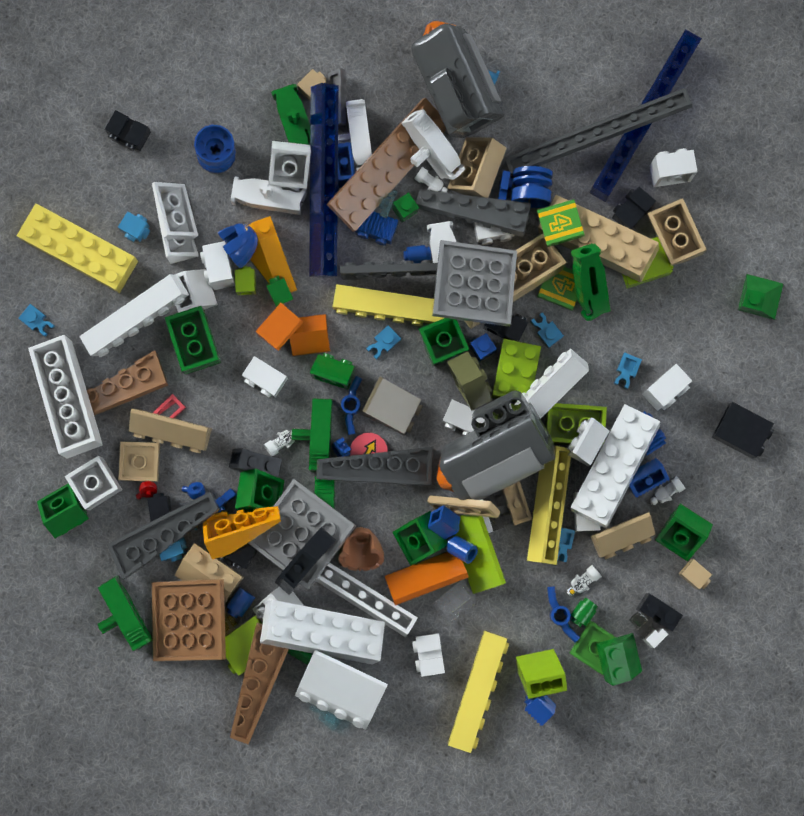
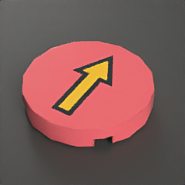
M363 433L357 436L350 447V456L388 452L384 439L374 433Z

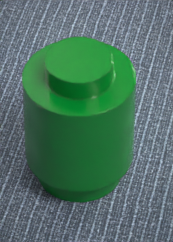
M585 597L583 601L580 600L572 611L571 617L573 618L571 621L580 628L582 625L586 627L597 612L598 606Z

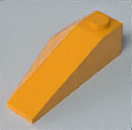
M271 216L249 224L258 237L256 251L250 259L268 283L269 279L279 275L280 278H285L290 292L297 291Z
M279 507L256 508L253 512L246 513L244 510H238L236 514L220 512L204 521V544L212 560L235 552L281 522Z

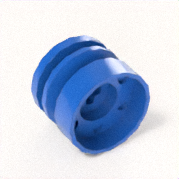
M212 124L205 126L197 133L194 147L201 167L210 173H221L231 168L235 161L236 151L234 139L229 130L221 125Z
M538 166L515 168L513 170V176L515 177L513 184L517 187L512 189L511 201L528 203L530 199L531 208L550 206L552 192L548 188L552 186L553 171Z

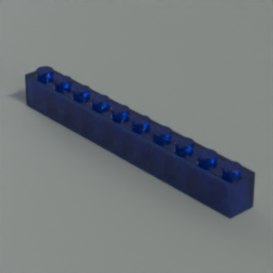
M685 29L642 104L670 94L702 38ZM652 123L623 134L592 186L590 194L604 202L607 201Z
M320 83L311 87L309 277L322 278L337 276L338 216L329 208L327 203L338 192L339 85Z

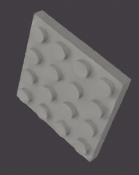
M440 240L432 316L510 326L517 251Z
M293 479L273 506L279 507L281 522L248 543L284 570L302 547L322 527L336 541L300 581V584L310 589L356 525L297 480Z

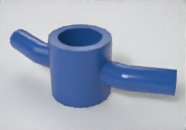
M355 376L349 388V394L341 401V408L346 414L345 423L348 435L356 434L353 415L357 414L361 408L360 401L356 397V391L363 379ZM350 400L356 401L355 410L349 411L348 408H345L346 402Z
M555 586L547 587L549 603L552 607L549 615L550 620L556 625H561L564 633L572 641H578L580 636L568 624L571 617L570 611L564 606H559L556 600ZM558 609L564 610L563 613L566 617L563 621H556L554 618V614L557 613Z

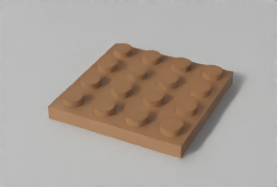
M224 579L152 582L153 661L226 659Z

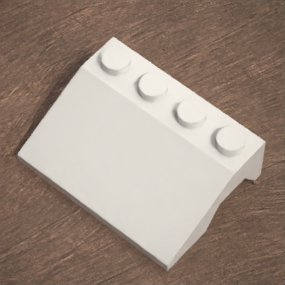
M315 650L295 696L299 697L303 702H309L317 706L322 711L334 714L338 719L347 720L355 727L366 730L388 684Z

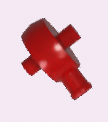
M152 481L142 482L136 498L140 500L142 497H153L152 495L157 493L156 484Z

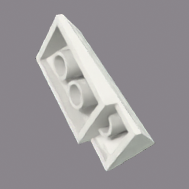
M153 182L152 187L166 258L170 264L198 257V251L194 242L198 232L185 184Z

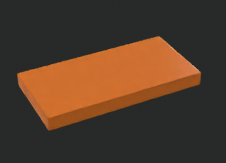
M446 552L385 576L394 604L398 605L466 579L469 576L463 561Z

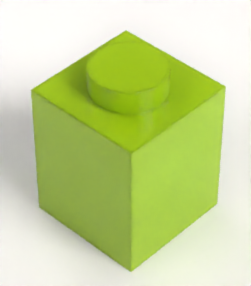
M249 266L235 270V290L237 295H256V272Z

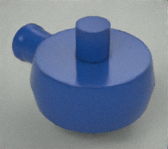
M194 482L189 487H182V491L187 492L191 499H197L206 492L205 486L200 482Z

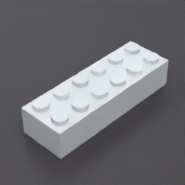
M65 335L28 348L58 454L68 459L103 446L73 342Z
M624 404L570 507L572 512L606 529L608 528L660 427L659 420Z
M271 600L265 605L260 643L308 653H314L317 650L330 657L373 665L381 660L385 622Z

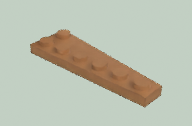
M152 351L137 360L131 367L120 370L119 374L103 380L99 386L87 390L94 416L168 386L156 351Z
M256 623L230 734V738L249 744L289 650L287 648L261 644L260 638L263 624Z

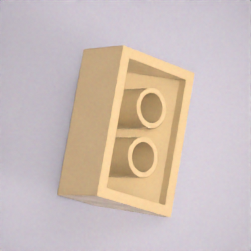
M466 137L459 155L460 163L464 165L465 170L454 180L450 179L447 189L464 195L488 198L506 147L494 138ZM456 168L453 173L455 174L459 168Z
M683 198L647 214L670 265L687 262L703 255L707 250Z
M648 512L590 537L599 558L605 557L606 560L616 556L615 552L620 549L625 552L634 548L633 544L639 541L641 544L651 541V536L655 535L651 515Z
M194 543L175 574L182 581L224 579V605L244 578V576L220 559L212 560L209 552L197 543Z

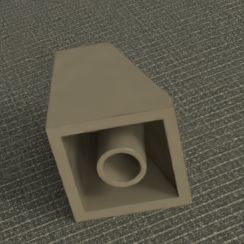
M379 377L362 412L363 416L405 435L406 432H411L414 426L412 419L414 415L418 416L423 405L420 404V398Z

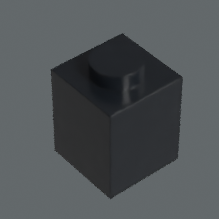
M157 493L152 495L153 498L147 499L150 522L171 512L169 496H164V493Z

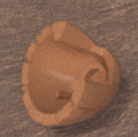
M364 527L355 528L339 551V563L344 568L348 567V569L353 571H368L370 568L373 570L384 562V552L378 538L370 529Z

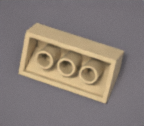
M131 409L129 432H133L134 437L145 439V436L153 437V442L163 444L164 441L171 442V446L181 449L183 445L190 447L189 451L201 453V450L206 451L212 428L139 409Z

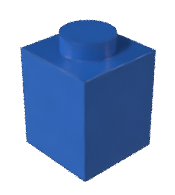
M487 333L475 339L469 345L479 362L497 350Z
M443 505L431 512L428 528L445 540L458 533L461 517Z

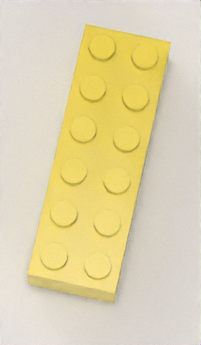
M36 203L17 234V237L23 242L119 294L138 263L135 256Z

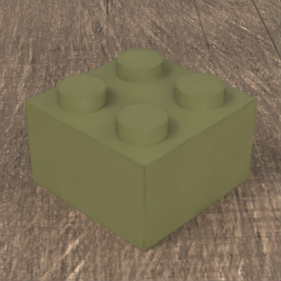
M466 352L447 362L455 384L471 411L492 401L490 396L492 389L489 383L485 382L488 378L483 369L479 370L480 365L475 357L472 358Z

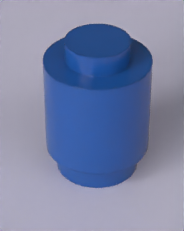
M425 245L406 247V251H403L404 261H413L414 263L431 260L430 247H425Z

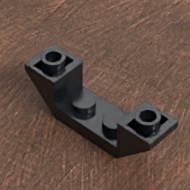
M321 527L282 571L275 583L290 595L336 539Z

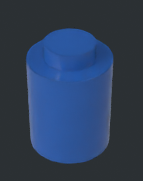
M454 536L447 543L448 553L467 564L471 563L477 555V546L459 536Z
M239 587L226 606L229 609L227 612L235 618H238V616L243 617L255 600V597Z

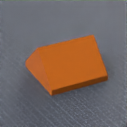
M280 303L255 332L262 340L279 351L302 325L303 321Z
M326 314L299 317L303 323L289 338L292 356L330 352Z

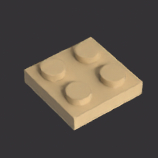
M120 442L118 480L158 482L160 443Z

